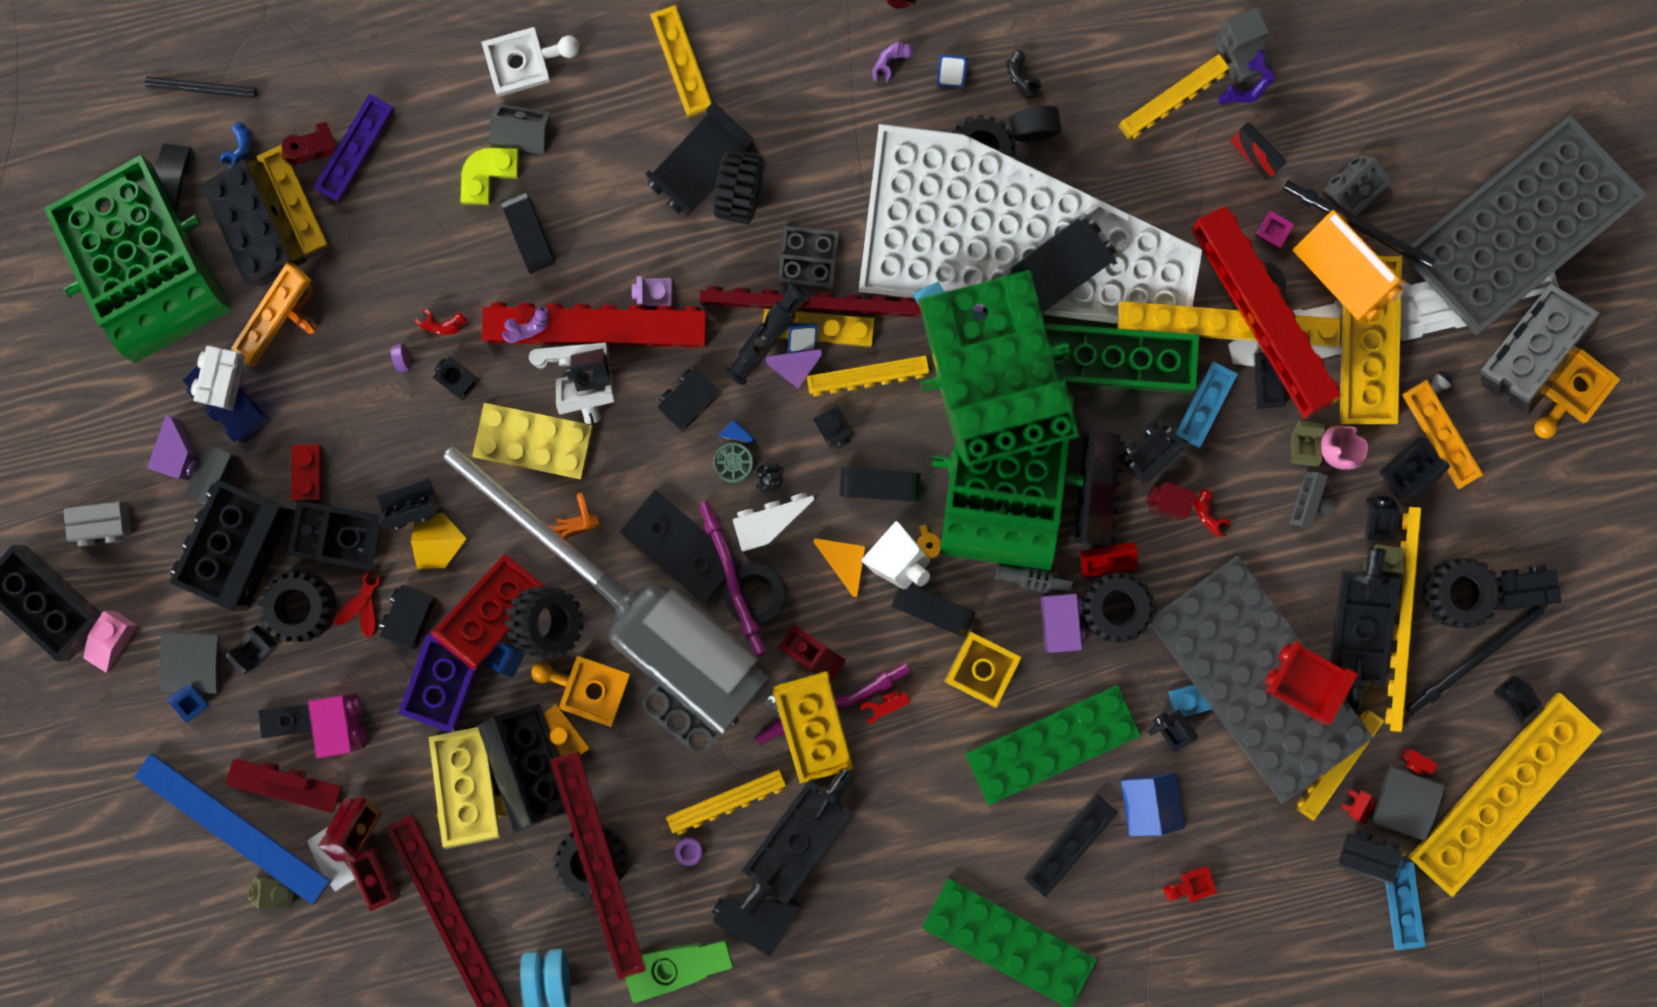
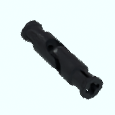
M789 283L788 291L780 302H775L769 310L765 322L761 323L739 350L738 358L731 367L727 366L725 373L738 384L745 385L748 375L754 367H759L778 341L779 335L789 327L796 318L795 313L804 301L808 302L810 296L796 284ZM759 336L766 345L759 347L754 345V341Z

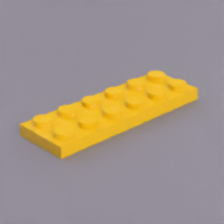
M1379 256L1398 277L1402 278V256ZM1401 296L1393 302L1389 301L1382 308V314L1376 320L1368 321L1367 323L1358 321L1342 304L1340 387L1342 396L1340 397V424H1398Z

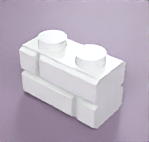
M206 346L205 352L202 351L198 359V367L201 368L199 379L193 381L191 393L194 395L193 401L233 410L246 356L237 352Z

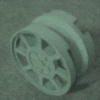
M728 443L717 450L714 456V468L723 480L730 483L742 482L752 472L753 458L745 446L739 443Z

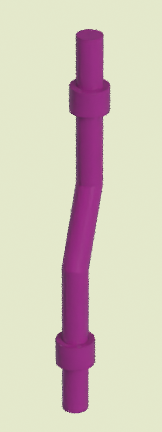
M702 502L699 504V509L705 521L704 528L707 535L712 538L721 559L730 595L743 625L741 630L745 639H749L756 658L762 657L766 654V651L759 636L761 631L757 622L753 621L743 598L734 562L722 535V525L719 519L715 518L709 502Z
M903 663L888 673L884 671L875 677L876 680L851 695L834 698L837 709L852 707L881 689L885 691L893 686L892 683L911 672L906 663ZM781 718L772 722L773 725L755 735L759 745L764 744L777 735L782 736L785 734Z

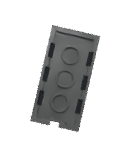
M1550 283L1481 369V386L1499 397L1503 393L1510 397L1511 405L1529 415L1598 329L1599 312Z

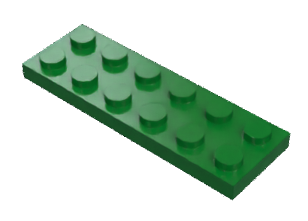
M1114 685L965 753V756L987 804L990 805L1141 736L1118 685Z
M949 877L922 925V929L1064 1007L1073 1006L1097 961L1095 957Z

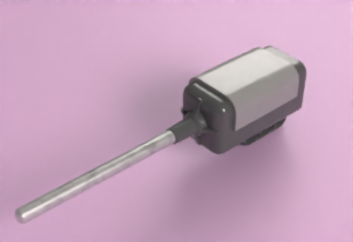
M451 447L445 451L444 460L584 577L594 586L593 588L616 608L614 622L609 634L610 643L657 683L644 699V708L651 717L695 753H704L709 750L730 725L734 727L740 720L737 716L772 675L757 663L760 658H756L749 648L678 589L670 590L664 585L652 583L638 590L629 591L609 574L601 571L457 448ZM655 695L661 696L665 701V707L661 711L655 710L651 705V699ZM675 714L685 716L687 720L685 728L679 729L673 725L672 720ZM703 732L708 736L707 746L700 747L694 742L695 733Z

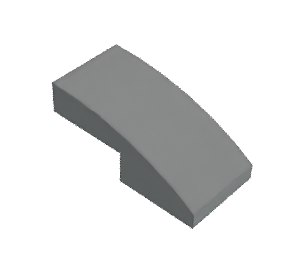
M327 827L308 839L307 842L321 872L332 880L330 886L333 890L339 892L355 882V879L346 860L345 862H336L318 848L322 837L326 835Z

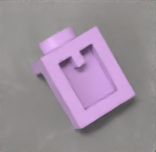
M637 276V284H632V300H637V305L646 306V308L672 306V279H644L642 276Z

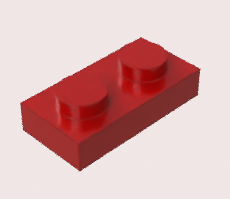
M291 445V500L322 501V445Z
M1136 543L1081 550L1080 563L1083 578L1138 570V549Z

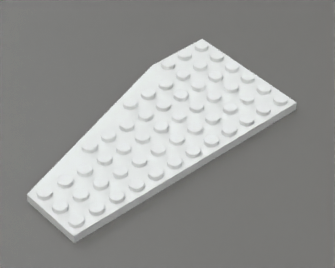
M879 124L859 292L914 298V292L939 281L944 291L947 292L1002 278V273L1083 214L1087 220L1092 217L1102 230L1098 233L1103 242L1109 240L1118 252L1114 256L1118 263L1114 266L1112 263L1043 314L1118 324V305L1121 301L1193 307L1202 250L964 134Z

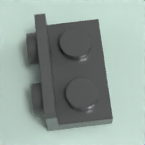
M1360 155L1353 158L1349 162L1348 167L1340 174L1332 177L1322 192L1326 196L1333 197L1339 208L1357 216L1392 184V181L1377 158Z

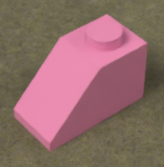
M103 611L88 634L83 658L108 673L139 625L117 611Z

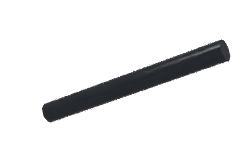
M148 76L145 78V86L147 88L245 98L257 97L256 87Z

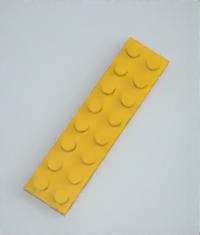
M1556 693L1544 706V709L1531 720L1408 858L1449 896L1453 897L1602 733V730L1561 693Z

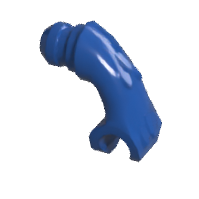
M237 122L232 126V131L237 138L238 148L233 153L224 152L220 156V161L223 164L232 161L227 169L243 159H247L250 155L253 132L246 128L244 123Z

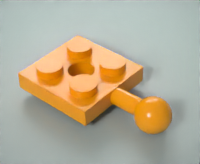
M1581 349L1545 394L1556 402L1557 405L1548 416L1541 417L1536 421L1534 425L1535 433L1545 439L1553 437L1558 429L1557 422L1566 411L1581 423H1587L1619 382L1620 378ZM1576 377L1583 378L1586 383V387L1582 392L1574 388L1573 381Z
M579 655L575 660L570 676L553 671L552 666L544 661L536 663L531 670V676L537 683L545 684L551 681L566 687L558 709L609 727L613 726L631 675L630 673ZM592 683H597L602 688V695L598 699H592L587 694V688Z

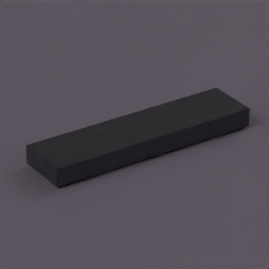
M1096 793L1023 878L1046 897L1119 812Z

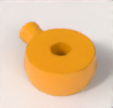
M927 524L919 526L921 536L918 538L917 544L929 559H933L939 555L941 539L938 535L929 533ZM932 543L933 547L928 549L926 544Z

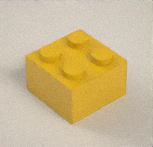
M968 632L944 682L997 708L1021 657L972 632Z

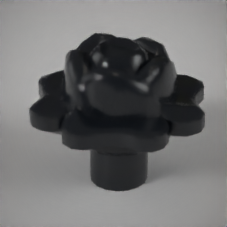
M778 463L772 466L761 465L757 469L758 482L756 488L760 489L762 493L780 489L784 480L783 473L785 469L780 467Z

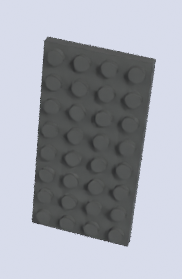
M1569 115L1410 245L1436 259L1431 269L1404 255L1403 257L1477 336L1643 200L1647 194L1581 125Z
M1238 555L1151 617L1154 619L1150 626L1281 804L1287 802L1374 738L1345 699L1332 723L1323 725L1265 692L1268 685L1265 683V679L1271 669H1277L1281 662L1278 656L1286 643L1290 645L1291 642L1297 640L1302 643V647L1306 648V646Z

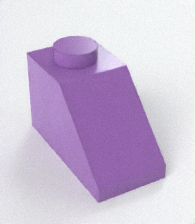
M165 416L147 469L188 481L189 476H192L197 466L195 458L197 454L179 419Z

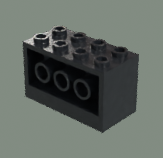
M217 479L216 483H213L207 491L206 498L208 500L204 509H201L195 517L194 524L196 526L192 535H188L183 543L182 549L184 552L180 561H176L171 569L170 575L172 578L170 584L230 611H248L294 509L236 483Z

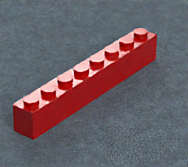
M1227 206L1199 218L1191 229L1192 234L1303 418L1306 419L1332 406L1342 396L1338 383L1328 374L1325 369L1324 360L1320 355L1316 354L1310 344L1308 334L1297 323L1294 311L1283 300L1280 288L1272 282L1267 273L1265 263L1258 259L1253 250L1251 240L1244 236L1239 227L1237 217L1230 213Z
M492 302L491 307H483L482 340L487 344L585 345L607 343L608 346L706 348L707 314L706 311H701V307L686 306L684 311H674L672 306H657L656 310H645L646 306L630 305L629 310L618 309L617 305L610 304L601 305V309H590L588 304H574V308H563L562 304L548 303L546 308L550 313L548 317L549 326L535 336L515 343H509L503 338L502 332L509 331L505 328L504 323L508 319L516 320L517 324L529 323L537 309L535 304L518 303V307H507V303Z

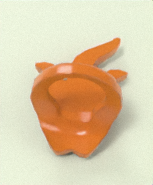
M309 283L306 288L307 294L305 298L294 306L288 317L307 333L313 334L318 325L300 312L313 292V286Z
M578 493L576 496L580 516L567 520L557 518L558 526L548 525L565 540L602 526L599 522V517L587 511L582 493Z

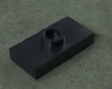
M1264 352L1253 353L1256 408L1286 407L1285 386Z
M309 704L258 710L261 738L313 732Z

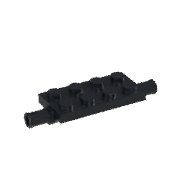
M1374 547L1368 548L1366 570L1364 572L1342 571L1329 662L1343 670L1349 669L1358 674L1346 699L1353 711L1356 709L1357 714L1363 713L1365 690H1368L1369 686L1372 685L1385 686L1401 578L1398 575L1383 574L1387 551L1382 548H1377L1376 551H1374Z
M841 768L830 785L823 789L812 781H808L742 869V872L754 880V886L739 904L742 909L753 916L767 895H773L788 906L855 816L852 811L840 803L842 801L840 799L852 781L855 780L852 775L846 773Z

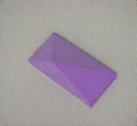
M821 349L767 356L766 362L767 366L799 389L807 376L822 359Z

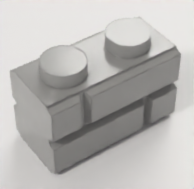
M118 501L64 508L63 510L66 524V539L68 542H77L78 547L95 545V540L105 539V543L123 542L122 536H130L132 534L128 502Z

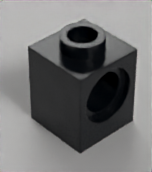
M603 348L571 355L570 366H566L569 382L575 383L577 392L610 385V370ZM590 368L593 372L585 373L582 370Z
M451 356L447 360L443 358L434 369L436 373L432 377L463 401L481 380ZM453 370H459L461 373L460 380L457 383L451 384L448 380L449 374Z

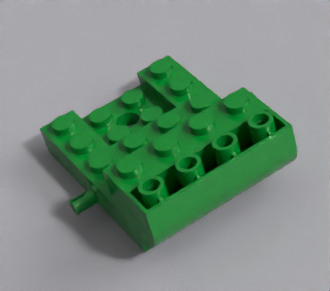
M142 155L44 208L77 279L75 282L63 287L65 294L71 298L80 291L83 292L98 326L104 329L111 343L126 359L137 363L231 311L210 264L195 255L188 241L187 232L201 225L199 218L194 214L182 222L178 220L152 163ZM110 200V209L105 213H101L102 204Z
M1030 270L918 299L936 369V377L920 381L921 386L931 383L932 385L921 387L923 393L937 388L941 391L952 436L955 438L964 465H972L1078 436L1065 381H1058L1054 367L1055 357L1071 353L1070 349L1059 351L1060 349L1068 348L1069 344L1066 342L1051 346L1049 343ZM977 304H981L987 309V317L982 321L976 320L972 315V310Z
M1068 394L1069 401H1070V405H1071V409H1072V408H1073L1074 395H1069V394ZM1069 439L968 466L964 465L956 442H954V449L950 454V458L933 455L932 467L947 468L950 477L939 555L1050 570L1059 528L1063 489L1065 485L1083 486L1084 475L1067 474L1066 460Z

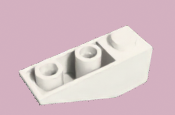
M801 493L790 497L791 502L781 505L780 500L765 504V510L754 513L753 508L738 512V518L733 519L742 552L771 544L814 502V497H807V493Z

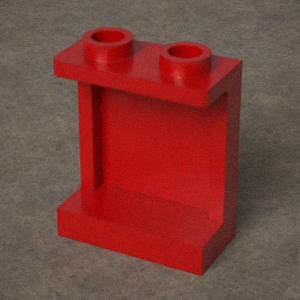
M1297 640L1291 642L1290 645L1286 643L1279 653L1278 658L1281 659V662L1277 669L1272 668L1265 679V683L1268 684L1265 692L1323 725L1331 724L1358 674L1349 669L1343 670L1302 647V643Z

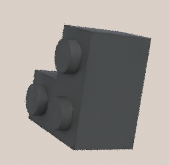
M1258 7L1226 20L1216 35V47L1221 55L1224 54L1229 67L1227 72L1231 79H1235L1237 85L1262 76L1263 73L1250 71L1248 67V62L1255 59L1259 50L1263 51L1264 62L1270 68L1274 66L1263 42V39L1269 32Z

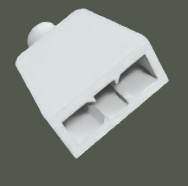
M897 521L861 560L873 573L902 589L908 588L912 582L918 586H923L930 578L929 572L924 569L929 564L930 559Z

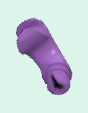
M897 41L883 50L873 69V80L876 82L877 74L882 72L886 75L885 82H889L891 71L888 63L892 59L911 57L913 46Z
M545 307L537 308L535 315L527 324H517L516 320L508 319L504 326L509 331L502 332L503 338L509 343H515L542 332L549 326L548 317L550 313Z

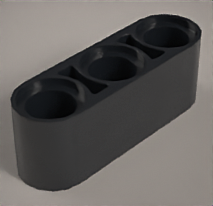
M527 191L501 200V206L529 274L555 265L556 262Z
M841 468L839 496L920 501L921 473Z
M911 584L906 589L898 588L891 605L893 608L964 638L976 612Z

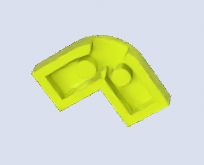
M485 148L470 155L462 168L461 203L490 205L491 178H518V149Z

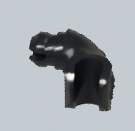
M1016 50L1012 53V57L1006 61L1009 77L1019 91L1027 99L1031 100L1036 98L1037 95L1029 87L1040 89L1041 83L1037 78L1027 80L1023 77L1022 63L1026 58L1025 53Z

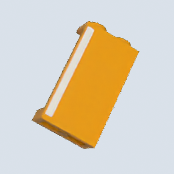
M1332 210L1293 251L1358 321L1364 323L1372 322L1382 314V308L1389 301L1393 302L1403 294V288L1408 283L1398 277L1347 224L1349 221L1341 213Z

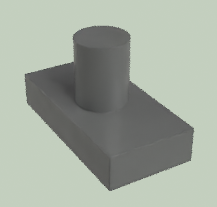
M1305 472L1289 525L1312 529L1317 512L1327 516L1333 514L1336 502L1322 496L1328 475L1319 472Z

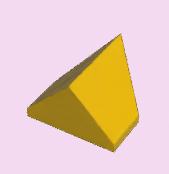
M437 513L433 518L424 522L414 521L411 544L417 569L446 568L467 539L444 513Z

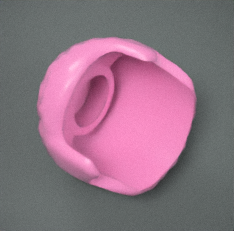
M1331 426L1325 431L1321 441V452L1323 458L1330 466L1337 469L1350 470L1363 465L1368 454V444L1364 438L1357 435V428L1352 426Z

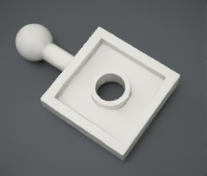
M535 27L482 42L498 97L551 82L545 59L559 55L573 58L580 50V44L573 36H564L560 39L558 45L541 49ZM516 55L523 57L521 67L514 69L509 66L511 57Z

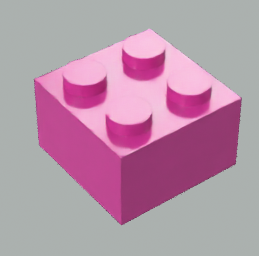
M356 694L308 702L317 758L364 749L363 743H366L367 737L365 728L360 725L359 716L362 715V704L360 699H356Z

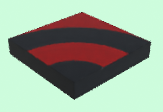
M1247 122L1230 140L1231 144L1267 181L1286 163L1284 157L1250 122Z

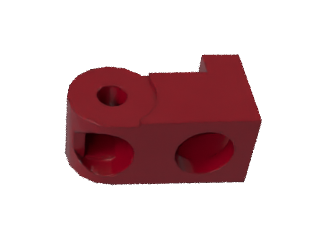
M327 121L316 124L314 133L303 136H287L283 140L281 147L282 159L287 164L299 165L332 156L336 150V144Z

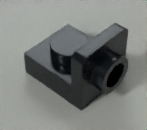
M837 405L813 419L829 448L836 446L837 449H840L851 442L850 436L854 435V432L849 427Z
M1387 496L1367 498L1366 505L1369 513L1365 531L1366 538L1368 540L1395 541L1400 516L1398 505L1392 498Z
M1515 675L1504 681L1502 685L1494 690L1496 697L1506 703L1515 720L1521 725L1526 724L1544 709L1532 686Z

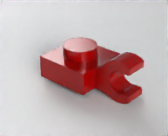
M898 689L883 696L885 701L880 704L873 702L863 703L860 706L861 710L868 707L874 710V715L866 720L867 723H874L879 717L911 703L906 692L899 693Z
M1206 865L1179 874L1181 883L1163 887L1166 899L1169 898V901L1187 895L1188 901L1194 902L1217 894L1209 867Z

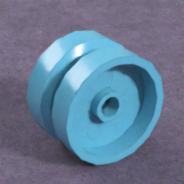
M564 948L549 950L545 956V962L539 951L522 954L521 988L524 1007H547L548 1004L549 1007L571 1006L570 970Z

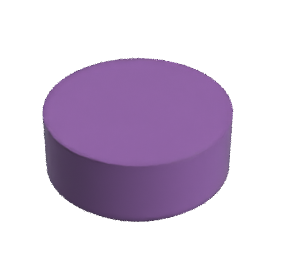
M402 343L392 346L391 358L395 369L400 373L411 370V358L406 345Z
M685 837L677 843L675 857L682 865H695L702 858L703 846L698 839Z

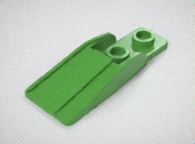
M726 941L701 946L699 943L684 944L642 954L647 970L625 979L632 1002L637 1003L680 989L702 980L710 974L729 970L734 964Z

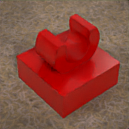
M1348 790L1347 793L1355 798V803L1352 806L1342 803L1341 808L1349 812L1350 817L1366 825L1378 800L1363 791L1358 794L1353 790Z

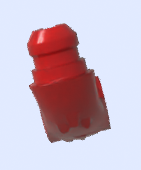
M427 309L422 310L428 315L425 322H420L415 317V322L420 328L441 336L461 333V327L467 323V318L460 312L444 323L434 321L433 315Z
M1203 489L1194 502L1197 516L1214 536L1225 537L1226 534L1220 532L1219 525L1223 524L1230 527V521L1227 519L1216 520L1210 514V502L1213 499V492Z

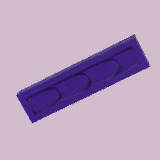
M368 94L313 188L340 204L394 113V107L372 94Z

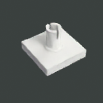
M611 370L610 385L577 392L575 383H570L568 377L556 379V406L559 414L582 410L584 422L592 424L591 413L594 423L601 419L598 406L614 402Z

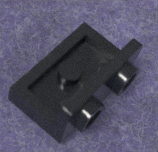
M1419 436L1381 469L1379 473L1395 496L1407 502H1412L1420 497L1423 491L1434 481L1440 479L1451 466L1447 461L1439 458L1427 438Z
M430 478L377 494L382 510L379 521L383 530L389 528L398 530L412 521L424 522L430 520L438 511L439 500Z

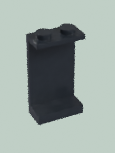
M714 101L706 108L707 115L652 173L648 170L645 173L649 180L647 186L658 196L663 193L669 199L667 204L677 214L683 212L689 216L716 187L720 164L728 149L748 153L755 145L754 138Z
M1082 214L1002 273L1001 276L1005 277L1030 270L1043 318V313L1102 269L1111 263L1113 266L1116 265L1118 262L1114 256L1118 252L1109 240L1105 242L1101 240L1098 233L1102 230L1092 217L1087 220Z

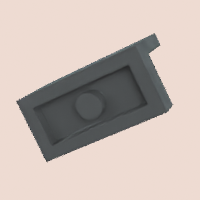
M497 103L490 116V146L518 149L519 151L544 155L545 134L550 124L551 112Z
M207 443L185 494L206 505L208 500L206 494L209 487L216 483L217 479L229 480L239 456Z

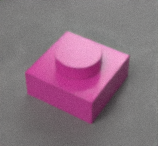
M1269 211L1254 237L1279 250L1294 224Z

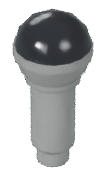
M1439 371L1434 375L1431 387L1436 395L1440 391L1450 388L1452 376L1448 372Z

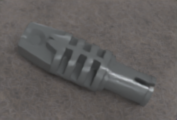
M997 563L994 576L996 580L1000 579L1019 583L1018 586L1023 589L1054 595L1056 589L1071 592L1073 584L1072 579L1059 576L1060 570L1019 567Z

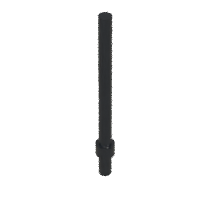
M1287 180L1282 189L1301 200L1300 203L1309 208L1313 206L1326 214H1329L1332 210L1341 213L1349 221L1347 224L1352 228L1428 269H1431L1436 259L1324 200L1318 196L1319 193L1310 188L1306 190Z
M1535 606L1434 685L1429 684L1421 691L1422 694L1406 706L1407 711L1414 715L1428 703L1433 704L1441 698V693L1544 615L1542 609Z

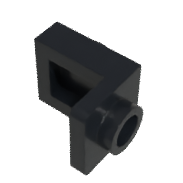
M257 625L250 629L237 647L226 654V658L242 674H247L259 667L277 644Z
M1179 709L1171 714L1165 711L1153 719L1155 725L1147 731L1150 736L1161 732L1174 752L1193 743L1198 738V735Z

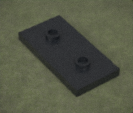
M657 490L651 493L619 531L703 603L708 600L726 578L721 559L712 538ZM731 554L734 566L736 567L740 561Z

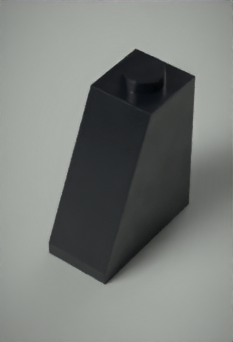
M728 893L725 900L720 897L711 911L716 914L712 922L769 957L773 954L800 909V904L796 901H791L786 906L778 899L765 898L752 916L739 906L746 895Z

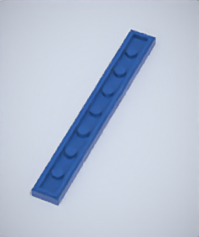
M154 753L149 754L134 776L310 904L314 905L317 903L332 881Z

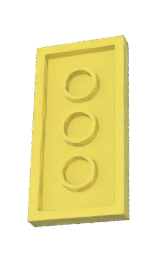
M484 403L472 457L582 480L593 425Z
M478 727L429 737L442 847L447 849L501 838L491 764Z

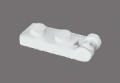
M607 343L540 348L530 352L529 361L535 367L543 369L550 362H559V366H570L571 355L601 348L604 349L606 357H610Z

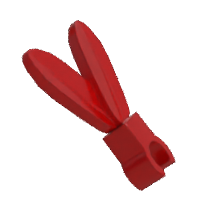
M367 572L363 576V586L360 594L341 607L333 620L335 625L345 624L359 613L361 630L367 638L372 637L376 629L375 610L371 597H373L376 588L382 583V577L380 576L376 578V583L371 585L368 581L371 572Z

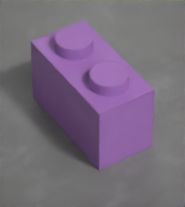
M1077 594L1040 597L1045 652L1082 650L1081 644L1086 643L1085 629L1079 625V616H1083L1082 600L1077 599Z

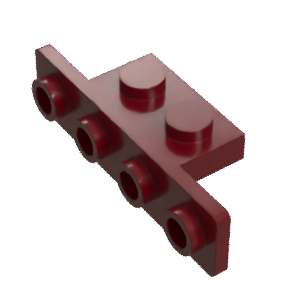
M240 759L232 760L226 780L227 786L329 813L335 812L341 786L306 777V771L290 768L289 772L279 770L280 765L272 762L263 761L262 765Z

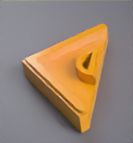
M814 538V544L851 595L857 597L863 563L861 560L864 557L865 546Z

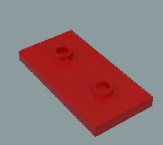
M504 554L432 631L431 636L475 671L507 636L506 632L510 631V628L505 626V620H509L510 615L506 613L508 608L512 609L513 607L511 604L513 598H519L518 593L528 591L530 587L546 586L508 555Z

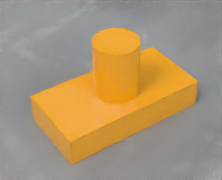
M555 704L543 714L550 731V739L554 743L557 753L563 756L579 750L580 755H582L591 747L563 710L558 709L559 705Z

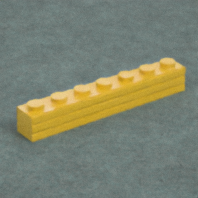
M1218 54L1121 121L1119 128L1128 140L1131 137L1137 138L1143 133L1142 130L1144 128L1150 129L1153 127L1157 119L1161 117L1163 120L1171 114L1170 110L1173 108L1177 110L1185 104L1183 101L1188 98L1192 100L1198 95L1199 90L1203 88L1205 91L1212 86V81L1215 79L1219 81L1227 75L1225 72L1229 69L1228 65Z
M926 356L810 375L807 376L809 394H813V397H819L824 395L823 392L830 391V394L840 393L841 389L853 391L857 390L858 386L871 388L875 387L876 383L888 385L892 384L893 380H898L899 382L909 381L910 377L923 379L929 374Z
M1365 710L1358 715L1372 736L1375 735L1384 722L1383 719L1370 710ZM1369 742L1311 783L1307 788L1308 792L1305 797L1302 796L1298 800V807L1296 809L1314 821Z
M780 769L668 815L666 819L672 834L677 832L680 835L687 832V828L690 826L696 828L703 825V821L707 819L713 821L720 818L719 814L725 812L727 815L736 811L735 807L740 805L742 808L749 806L754 799L760 801L767 798V794L774 792V794L784 791L783 787L786 786Z

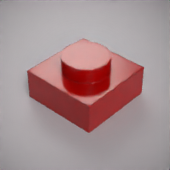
M1406 748L1400 757L1408 762L1406 765L1408 769L1419 775L1423 772L1433 774L1438 765L1416 751Z

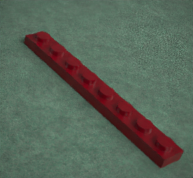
M707 286V290H700L699 301L701 305L771 309L775 302H780L784 295H779L778 290L763 289L761 294L751 293V289L734 288V292L723 291V287ZM824 292L817 293V297L810 296L808 302L804 301L797 310L921 318L922 315L920 306L916 303L915 298L902 297L900 302L889 301L887 296H872V300L861 299V295L845 294V298H834V294Z
M578 750L553 758L550 761L617 978L620 980L645 972L647 968L580 752Z
M411 814L386 827L476 1006L511 1007L414 815Z

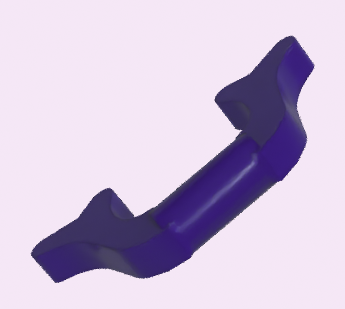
M1262 50L1257 52L1254 60L1248 62L1249 70L1263 73L1262 78L1252 89L1246 92L1238 91L1232 85H1229L1227 92L1218 97L1220 105L1229 102H1254L1273 83L1274 73L1264 62Z

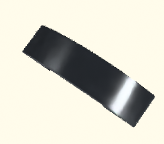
M163 143L154 170L177 216L184 175H188L192 148Z

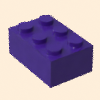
M431 633L427 634L398 714L450 733L457 731L482 663L474 671L432 637Z

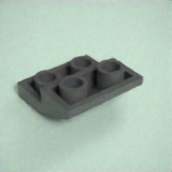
M784 225L778 281L832 288L839 231Z
M163 631L160 647V691L178 692L192 684L199 693L216 694L219 690L218 663L221 660L220 633Z
M1391 765L1380 787L1381 795L1371 814V821L1425 841L1440 805L1445 787L1444 783Z

